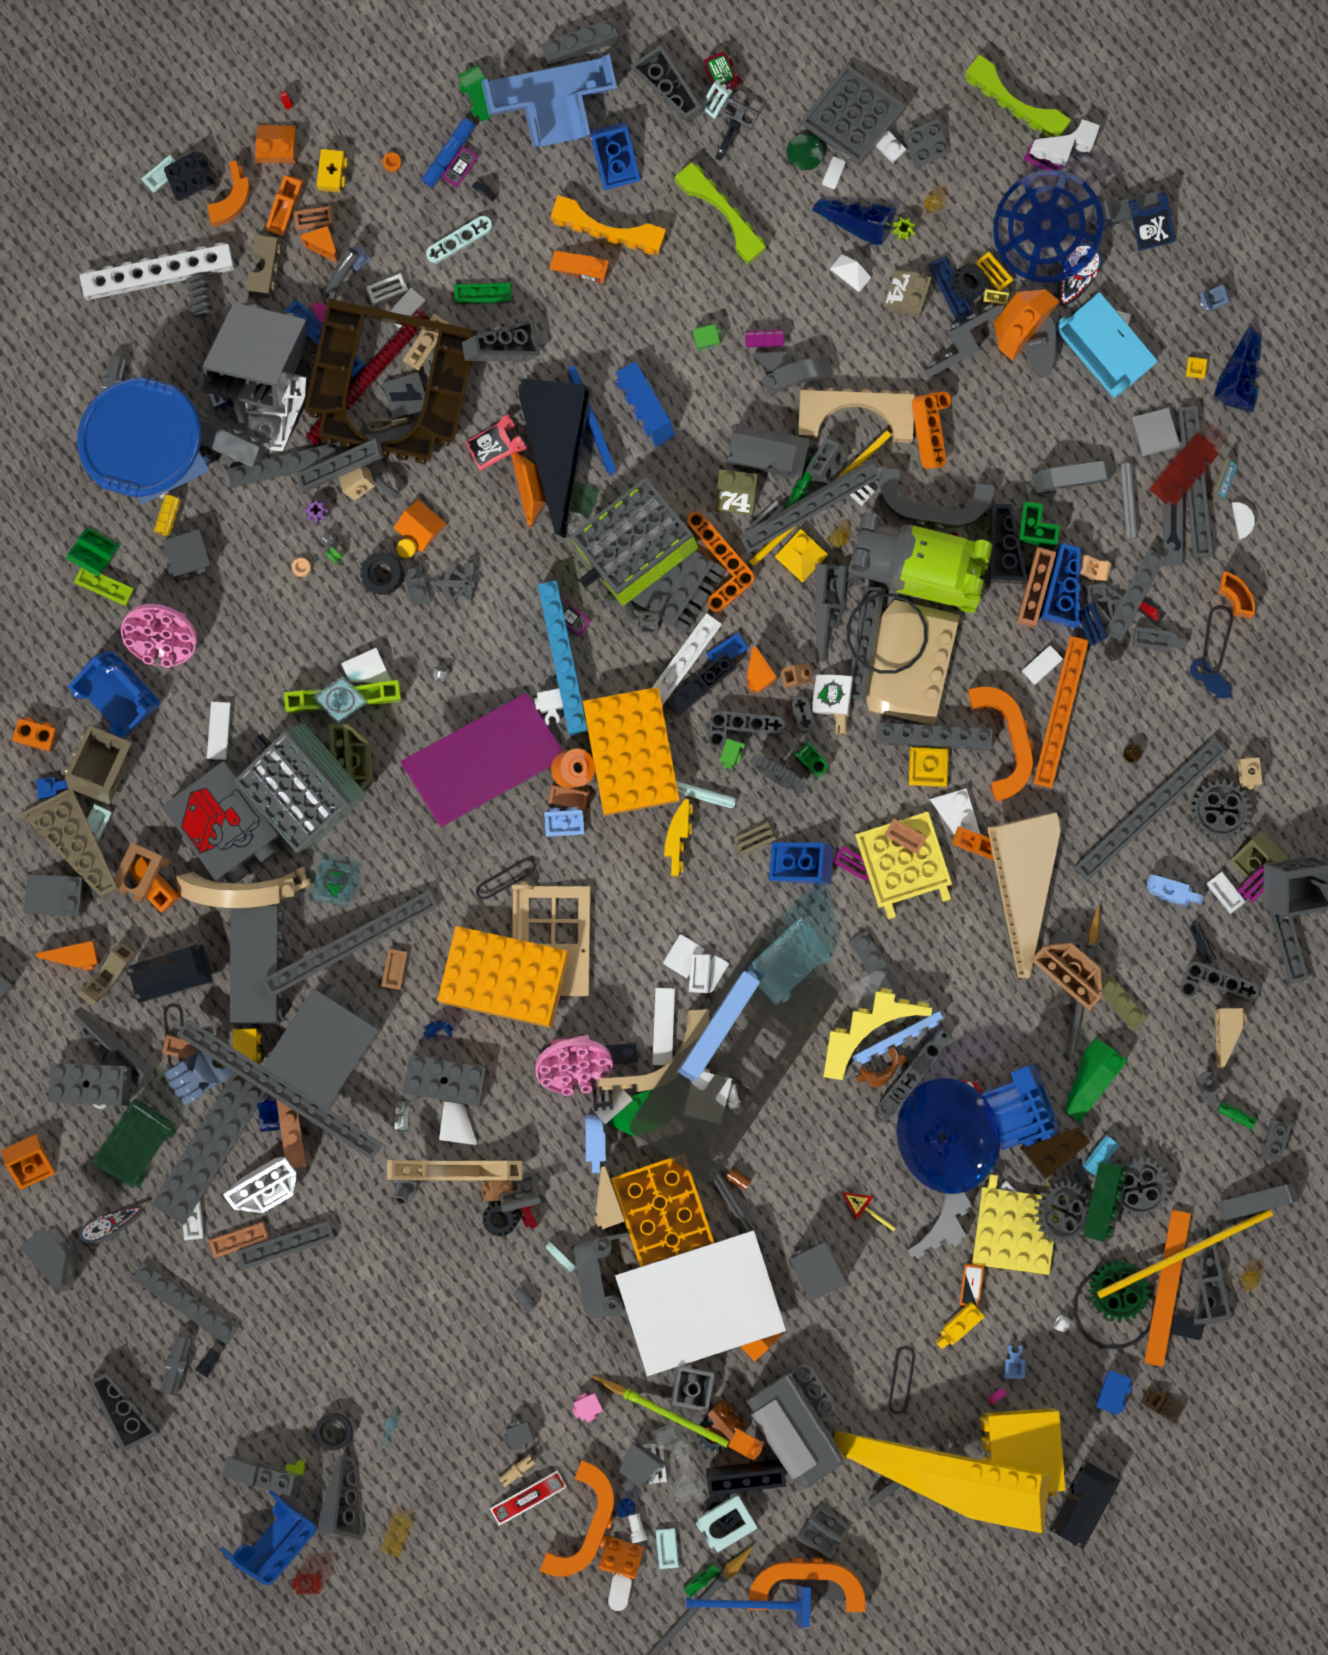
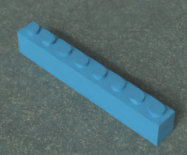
M552 581L538 584L568 734L571 736L588 732L558 582Z

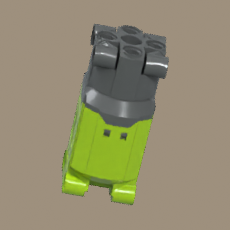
M866 512L863 514L848 570L847 581L849 583L863 585L865 579L886 583L889 590L958 606L964 612L973 613L976 611L984 584L980 576H983L988 568L992 543L985 540L974 542L966 538L913 525L895 528L879 524L880 516L875 513Z

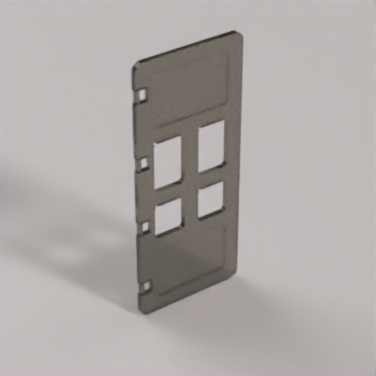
M757 938L631 1121L629 1126L631 1132L703 1182H712L838 996L837 989L767 940ZM744 971H750L758 976L757 980L760 983L741 1012L747 1015L751 1021L730 1053L726 1054L717 1048L710 1060L718 1065V1070L704 1090H700L682 1078L681 1074L677 1071L739 975ZM818 1004L824 1007L819 1016L813 1013ZM765 1028L783 1040L786 1045L765 1077L760 1078L741 1064V1059L760 1031ZM785 1053L791 1056L786 1065L780 1062ZM730 1076H734L753 1089L752 1096L740 1114L733 1113L716 1101V1096ZM753 1102L757 1105V1108L751 1115L747 1112V1109ZM718 1152L724 1154V1157L717 1164L713 1160Z

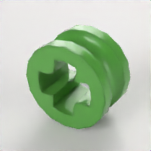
M331 546L329 551L324 553L336 565L338 560L343 558Z

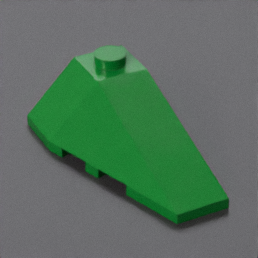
M1095 1038L1083 1053L1064 1111L1080 1122L1128 1060Z

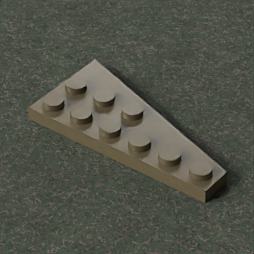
M67 789L20 813L100 897L103 898L119 890L74 790Z

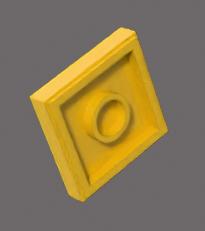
M910 747L908 785L947 787L949 748Z

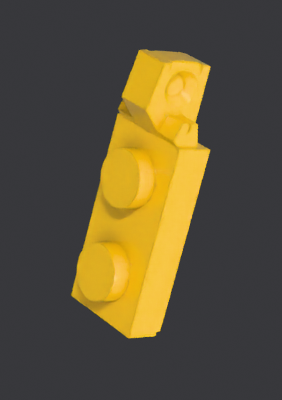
M972 1302L968 1303L943 1326V1329L940 1331L942 1335L935 1340L937 1345L941 1349L949 1343L953 1345L985 1316Z

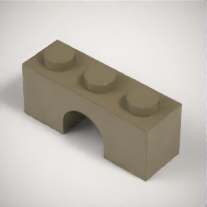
M255 235L252 255L253 257L263 259L265 267L260 272L248 273L247 294L270 297L271 292H274L275 281H273V276L278 272L276 257L277 255L280 256L281 244H279L278 238Z

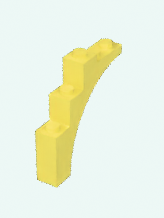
M881 988L880 991H876L873 1013H869L870 1009L858 1008V1011H853L850 1033H846L847 1029L837 1027L835 1031H830L823 1077L843 1080L853 1051L862 1039L875 1028L900 1017L913 1015L931 1016L933 1007H929V1003L918 1002L917 1005L910 1004V1000L899 999L896 1002V994L892 993V989Z

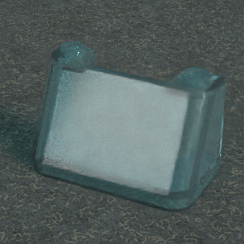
M802 914L751 963L745 972L750 971L758 976L757 980L760 981L758 986L777 1005L781 1001L785 1003L792 996L790 992L817 965L820 963L824 965L831 958L830 953L832 951L809 919Z

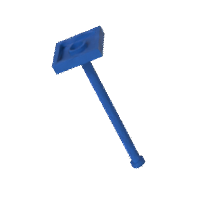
M797 1584L795 1602L711 1600L686 1597V1609H691V1607L794 1609L796 1612L795 1624L801 1627H810L811 1587L805 1584Z

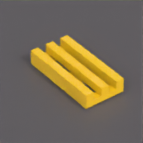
M989 251L974 263L975 266H979V270L984 271L983 275L987 276L986 279L997 291H1002L1003 288L1014 280ZM989 258L1007 280L1004 281L985 259ZM981 263H983L987 267V269L994 275V277L1001 283L1000 286L983 268Z

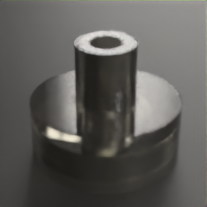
M1118 641L1107 643L1104 647L1105 656L1110 661L1122 658L1124 646Z

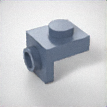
M1220 285L1207 292L1199 293L1201 297L1199 302L1206 311H1213L1232 303L1226 285Z

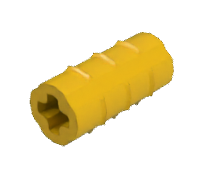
M171 495L164 496L157 521H155L154 532L164 536L171 534L181 499Z

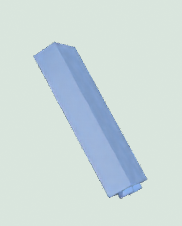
M744 971L739 975L678 1069V1073L692 1082L699 1078L759 985L760 981L757 980V975L750 971Z

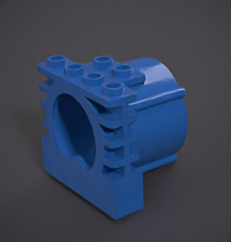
M1036 1063L1011 1072L1013 1082L980 1094L989 1125L996 1142L1002 1150L1023 1143L1025 1146H1029L1038 1142L1040 1137L1042 1141L1055 1136L1058 1133L1057 1130L1061 1128L1060 1125H1057L1056 1115L1043 1086L1044 1082Z

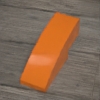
M288 174L283 176L265 230L284 236L300 196L304 180Z

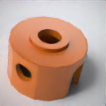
M578 748L560 752L555 756L551 765V773L555 782L561 787L568 789L586 785L591 781L595 772L594 760L591 755L585 750ZM576 762L582 765L580 773H576L573 769V765Z

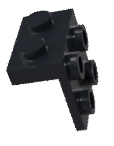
M194 151L164 167V172L177 201H182L203 189L213 191L218 188L216 176L211 172L209 168L210 162L205 154Z

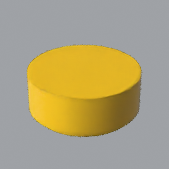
M405 538L397 544V552L403 558H409L417 551L416 543L412 539Z

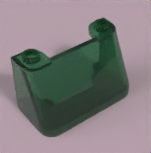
M135 1098L94 1157L92 1164L132 1189H135V1187L139 1188L145 1180L143 1172L163 1142L168 1138H173L177 1132L175 1128L177 1124Z

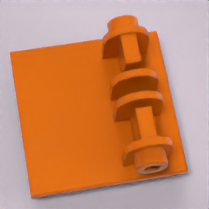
M607 1536L598 1568L601 1571L604 1570L610 1573L613 1571V1575L615 1572L618 1573V1576L622 1574L623 1577L629 1578V1580L631 1578L635 1579L645 1547Z

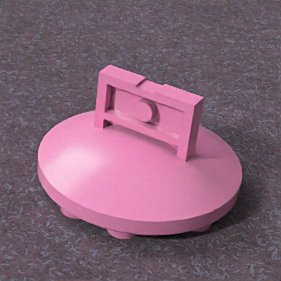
M144 604L130 610L122 622L121 636L124 644L131 653L143 660L145 664H154L156 656L161 657L162 660L161 664L154 665L169 668L187 661L195 651L197 634L191 622L186 618V613H180L173 608L160 604Z
M589 1035L551 1040V1046L540 1054L535 1064L538 1081L545 1088L562 1093L565 1096L573 1094V1086L580 1084L581 1092H591L593 1089L592 1082H596V1079L608 1078L613 1068L612 1057L608 1049L602 1044L590 1040Z

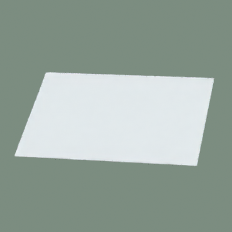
M754 1231L615 1275L647 1376L786 1331Z

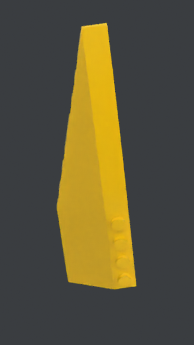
M835 1431L834 1441L845 1457L970 1519L1037 1533L1044 1532L1051 1477L1049 1473Z

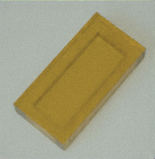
M393 1514L381 1552L399 1558L412 1522L411 1519Z

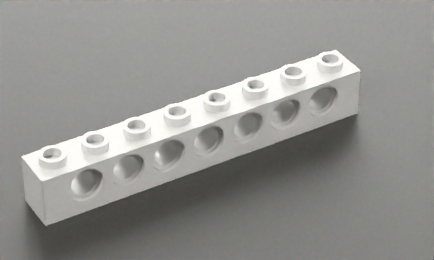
M216 243L214 247H197L195 251L191 252L182 250L178 251L177 255L172 256L163 254L153 260L144 258L139 260L140 262L122 263L119 267L105 266L100 271L86 270L84 274H80L83 295L87 301L183 281L195 275L207 276L235 269L229 244ZM211 255H216L217 260L215 262H208V258ZM192 259L199 260L196 266L192 267L189 265ZM179 263L180 267L174 271L171 270V265ZM155 267L162 268L159 274H153L152 270ZM136 271H143V275L140 278H134ZM117 275H124L123 281H115ZM100 278L106 279L105 284L102 286L96 284Z

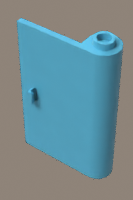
M1100 292L1074 315L1067 319L1063 317L1056 323L1058 326L1056 331L1113 399L1123 393L1158 362Z

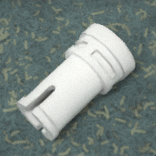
M640 1513L627 1516L632 1531V1543L648 1540L645 1530L643 1531Z

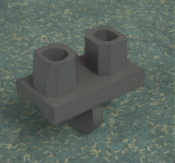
M1210 1071L1201 1073L1199 1082L1196 1083L1197 1089L1208 1105L1220 1103L1218 1094L1222 1093V1089L1216 1081L1215 1075Z

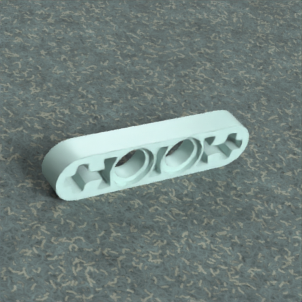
M486 216L478 217L431 245L426 251L428 261L437 264L485 236L492 229L491 220ZM481 221H483L484 223L488 222L487 229H478L477 231L479 234L476 235L475 230L472 228V226L475 225V228L477 229L478 227H480ZM466 230L471 231L473 234L469 240L462 238V233ZM449 240L456 242V247L452 250L446 248V242ZM439 246H443V249L446 252V254H443V251H441L440 253H438V258L435 259V257H430L432 255V250L438 252L441 250Z

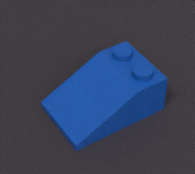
M626 122L591 130L590 137L604 190L641 181Z
M772 842L769 880L831 885L834 847L826 843Z

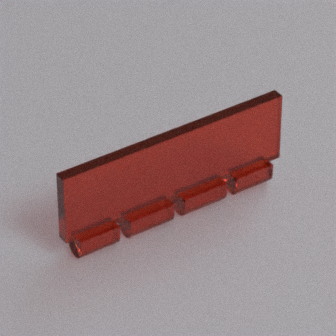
M1198 432L1150 487L1149 491L1165 504L1169 502L1175 506L1183 497V494L1178 490L1180 489L1186 493L1196 482L1191 475L1198 479L1208 468L1203 461L1211 464L1219 455L1214 450L1216 446Z

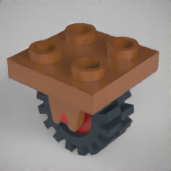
M723 1399L716 1404L707 1414L708 1416L699 1424L730 1441L737 1429L746 1432L748 1429L745 1421L733 1412L732 1406L724 1402ZM700 1434L697 1435V1439H701L699 1443L701 1445L705 1444V1449L709 1447L710 1451L715 1449L720 1451L725 1448Z

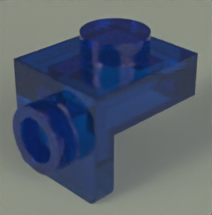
M441 1019L437 1023L432 1021L424 1027L426 1031L423 1034L429 1040L444 1029L449 1037H452L451 1031L454 1029L448 1021L443 1022Z
M265 1100L257 1103L260 1131L280 1130L277 1102Z

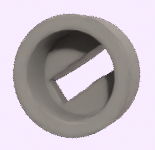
M435 666L433 670L434 679L437 681L439 678L441 682L446 680L449 669L443 666Z

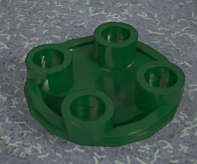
M808 133L793 137L787 147L789 163L800 170L817 168L824 156V147L821 141L816 136Z

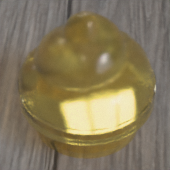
M927 195L924 208L928 212H937L944 207L939 195Z
M835 529L827 540L833 546L842 548L843 545H847L848 537L845 530Z
M1244 1271L1240 1278L1241 1284L1247 1292L1253 1290L1260 1283L1259 1274L1253 1271Z

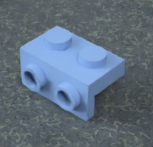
M569 807L567 811H560V808L548 809V812H544L546 837L584 835L583 810H579V807Z

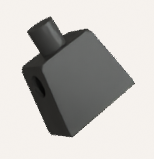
M639 1441L631 1443L619 1469L620 1473L626 1477L622 1487L631 1492L635 1485L638 1487L647 1486L667 1463Z

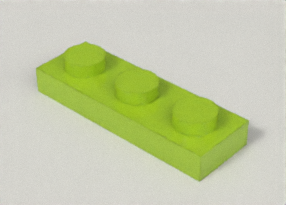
M80 568L74 580L75 584L126 607L134 592L133 588L102 574L97 577L83 568Z

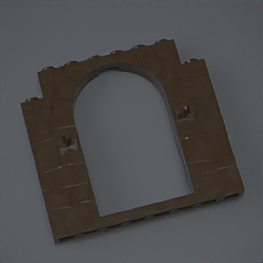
M329 298L304 408L310 417L319 418V415L322 416L318 434L319 439H322L321 442L333 444V442L341 443L340 446L345 448L357 447L370 441L368 437L357 431L347 414V398L365 317L438 333L421 415L416 425L406 435L395 440L384 441V443L380 442L383 456L393 454L397 455L396 458L401 460L412 458L419 464L431 463L435 441H439L438 444L443 446L455 444L472 361H465L462 342L478 335V330Z

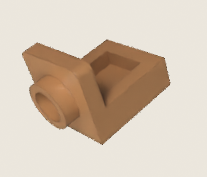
M512 1180L483 1182L482 1195L484 1201L500 1200L499 1194L513 1191Z

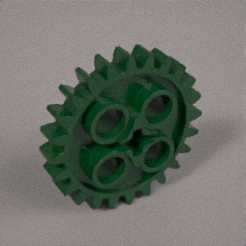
M1118 1259L1117 1265L1111 1260L1109 1267L1103 1263L1104 1270L1097 1268L1098 1276L1092 1274L1091 1276L1095 1281L1089 1282L1093 1289H1088L1087 1291L1093 1293V1296L1088 1299L1095 1300L1091 1306H1098L1099 1308L1096 1313L1099 1314L1103 1311L1104 1319L1110 1315L1111 1322H1113L1115 1317H1117L1118 1323H1121L1122 1317H1124L1126 1322H1129V1316L1136 1319L1135 1312L1142 1314L1140 1308H1147L1144 1300H1150L1146 1296V1293H1151V1290L1146 1289V1286L1150 1285V1282H1144L1146 1277L1123 1287L1124 1292L1121 1295L1125 1308L1121 1306L1119 1294L1113 1292L1100 1299L1097 1291L1104 1288L1102 1283L1107 1278L1112 1281V1284L1116 1283L1114 1274L1117 1275L1118 1281H1120L1124 1274L1132 1275L1143 1269L1140 1268L1136 1271V1264L1134 1263L1129 1267V1261L1127 1260L1124 1265H1122L1120 1259ZM1130 1292L1136 1295V1301L1132 1304L1126 1300V1296ZM1111 1297L1117 1300V1306L1113 1309L1107 1303Z

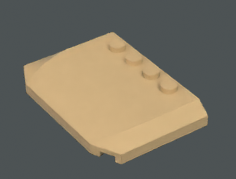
M894 600L881 615L872 667L879 670H897L908 665L919 654L924 642V626L918 612L907 602ZM915 605L921 610L927 624L928 641L922 656L912 667L896 674H879L871 670L866 701L870 712L934 726L960 615Z

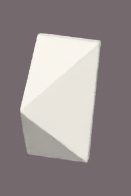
M842 254L830 268L831 271L858 292L871 279L857 261Z

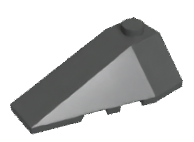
M343 1455L338 1456L319 1515L317 1534L332 1538L362 1540L364 1517L363 1514H360L358 1505L361 1502V1495L357 1496L356 1485L359 1483L356 1459Z

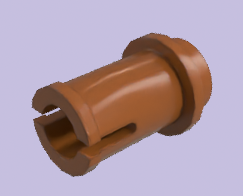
M731 1168L726 1176L729 1179L728 1182L732 1181L744 1191L752 1181L739 1173L737 1168Z

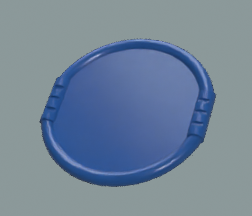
M145 377L118 382L96 396L85 410L77 434L79 457L88 475L103 489L135 498L160 493L180 481L195 462L201 444L199 416L189 398L177 386Z

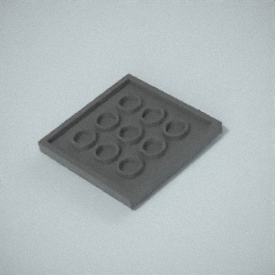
M846 64L803 117L800 124L860 166L906 110V105Z

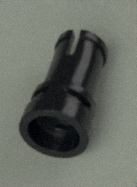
M210 1348L203 1361L195 1368V1371L208 1378L213 1370V1365L221 1354Z

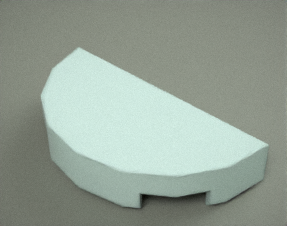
M550 1241L544 1245L568 1271L572 1272L576 1268Z

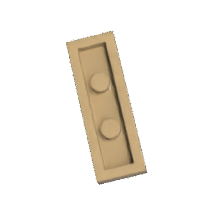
M433 314L430 319L431 321L450 324L436 314ZM422 330L404 357L403 362L419 371L435 348L438 333Z

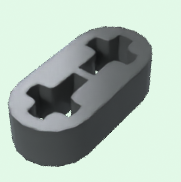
M798 696L792 702V710L798 729L805 733L813 729L814 720L808 700L803 696ZM798 700L806 704L803 706L804 713H801L800 709L795 707L798 704ZM804 715L806 721L811 722L807 729L804 726H800V723L803 722L802 716Z

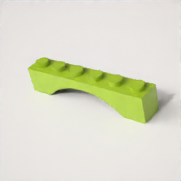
M980 54L966 71L965 78H967L966 81L974 87L977 85L982 89L981 91L985 96L995 98L998 105L1005 109L1006 107L1013 111L1012 114L1020 120L1023 118L1028 122L1027 125L1030 128L1041 131L1044 138L1062 136L1070 125L1071 120L1057 109L1035 108L1013 97L1002 85L995 65Z
M691 162L675 176V182L686 195L706 200L724 214L734 233L736 252L747 265H750L766 251V242L760 235L756 236L752 232L754 230L749 222H744L740 218L741 214L735 207L731 208L728 204V198L723 193H718L715 183L711 179L707 180L705 178L702 168L699 165L695 166Z
M399 680L350 687L364 702L361 706L402 702ZM329 689L284 692L286 713L294 714L327 710L317 698Z

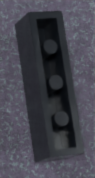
M779 1460L706 1468L709 1496L787 1487L785 1468Z

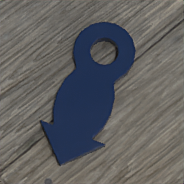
M1202 659L1195 660L1191 664V676L1196 680H1201L1207 690L1217 695L1215 698H1231L1230 682L1226 684L1223 677L1218 673L1215 675L1198 674L1196 667L1202 664ZM1205 661V670L1209 673H1213L1214 671H1211L1209 663Z

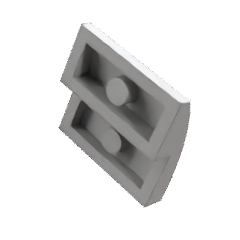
M1169 408L1132 417V424L1142 456L1179 447Z

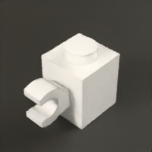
M559 688L537 693L538 698L534 699L536 710L540 709L541 714L548 713L545 717L546 725H549L550 717H555L556 722L559 723L560 719L556 711L563 709Z

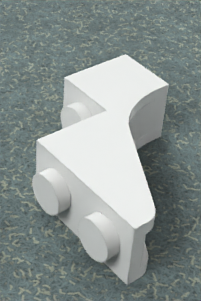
M1082 119L1078 129L1070 135L1036 139L1030 154L1039 159L1050 160L1053 164L1065 166L1072 146L1081 152L1087 151L1090 153L1100 125Z

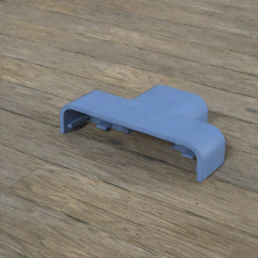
M610 54L596 60L488 81V79L481 81L489 116L525 110L533 148L572 141L590 135L582 98L610 92L617 88Z

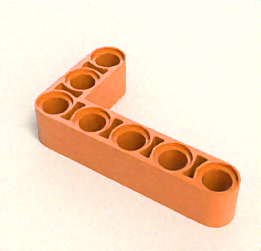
M696 511L688 516V526L732 576L708 600L710 610L719 613L754 584V574L704 515ZM699 517L702 520L701 524L694 526L691 523L692 518ZM711 531L714 537L711 540L704 539L703 535L705 532ZM722 545L727 550L724 554L720 555L715 550L718 546ZM736 560L739 563L738 567L731 569L728 566L729 561ZM748 574L751 577V581L743 583L740 580L741 576ZM728 587H735L737 590L736 594L733 596L726 593ZM720 599L722 601L721 607L714 608L711 605L712 601Z

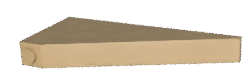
M1045 813L988 827L1018 978H1029L1033 965L1031 959L1035 956L1061 832V822L1057 813Z

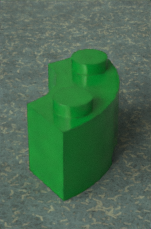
M478 65L457 75L460 80L457 83L461 93H466L472 104L470 110L473 116H478L481 122L492 117L488 115L481 84L485 77Z

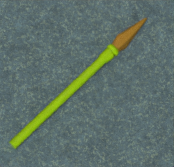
M592 1375V1378L613 1392L622 1395L624 1399L638 1403L726 1448L728 1447L730 1440L640 1396L630 1388L626 1389L622 1385Z

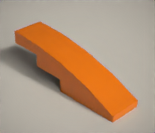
M957 827L952 845L994 861L989 837L963 827Z

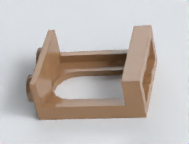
M131 842L114 877L119 888L117 891L124 895H127L129 892L133 894V899L143 902L144 899L149 901L147 895L161 865L167 867L170 860ZM136 854L151 860L140 884L134 889L127 888L125 877Z

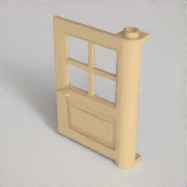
M519 881L517 885H512V938L529 942V923H551V944L540 945L567 950L570 953L560 996H589L591 887L528 885L529 882ZM529 898H552V919H529ZM556 898H579L578 919H556ZM556 923H578V944H555Z

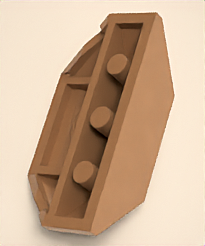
M1072 942L1043 946L1031 959L1033 963L1089 1011L1102 998L1101 967Z

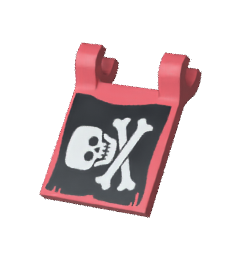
M509 415L503 416L498 424L466 441L480 471L511 453L522 452L526 449L520 436L514 438L511 442L505 430H511L515 427Z

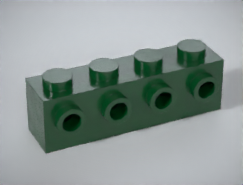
M1105 1159L1099 1162L1083 1237L1107 1242L1110 1238H1113L1115 1233V1227H1113L1114 1220L1119 1215L1118 1201H1121L1123 1197L1122 1183L1126 1181L1128 1173L1125 1171L1126 1165Z

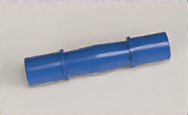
M466 118L461 120L454 132L451 133V138L441 149L435 161L431 162L430 167L421 178L423 183L434 188L443 173L446 172L445 169L454 159L462 144L466 143L465 141L476 127L471 121Z

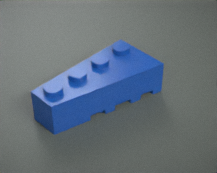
M633 362L615 372L617 376L615 382L620 390L623 389L626 393L624 395L628 405L632 404L636 419L641 420L643 424L641 426L645 434L651 438L654 446L657 447L675 437L670 419L637 363Z
M1064 543L1057 546L1038 619L1073 629L1080 627V548Z

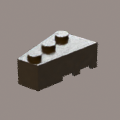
M1077 1127L1019 1150L1043 1179H1047L1087 1146L1090 1141L1080 1128Z

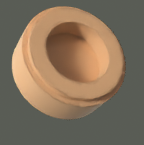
M297 558L292 563V571L298 577H305L311 571V564L306 558Z

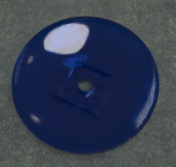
M937 1078L924 1082L909 1094L903 1102L898 1115L897 1142L901 1156L914 1177L928 1188L945 1194L964 1193L978 1187L992 1173L1000 1152L999 1125L988 1101L971 1085L952 1078ZM942 1132L947 1137L946 1142L941 1140L940 1135Z

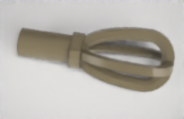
M407 417L372 419L367 423V429L369 433L373 434L395 428L396 426L407 425ZM376 423H389V425L379 429H371L370 427Z

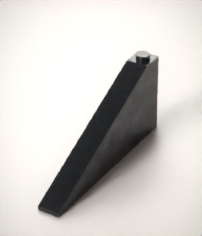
M522 378L518 388L519 400L555 535L566 538L591 388L583 384Z

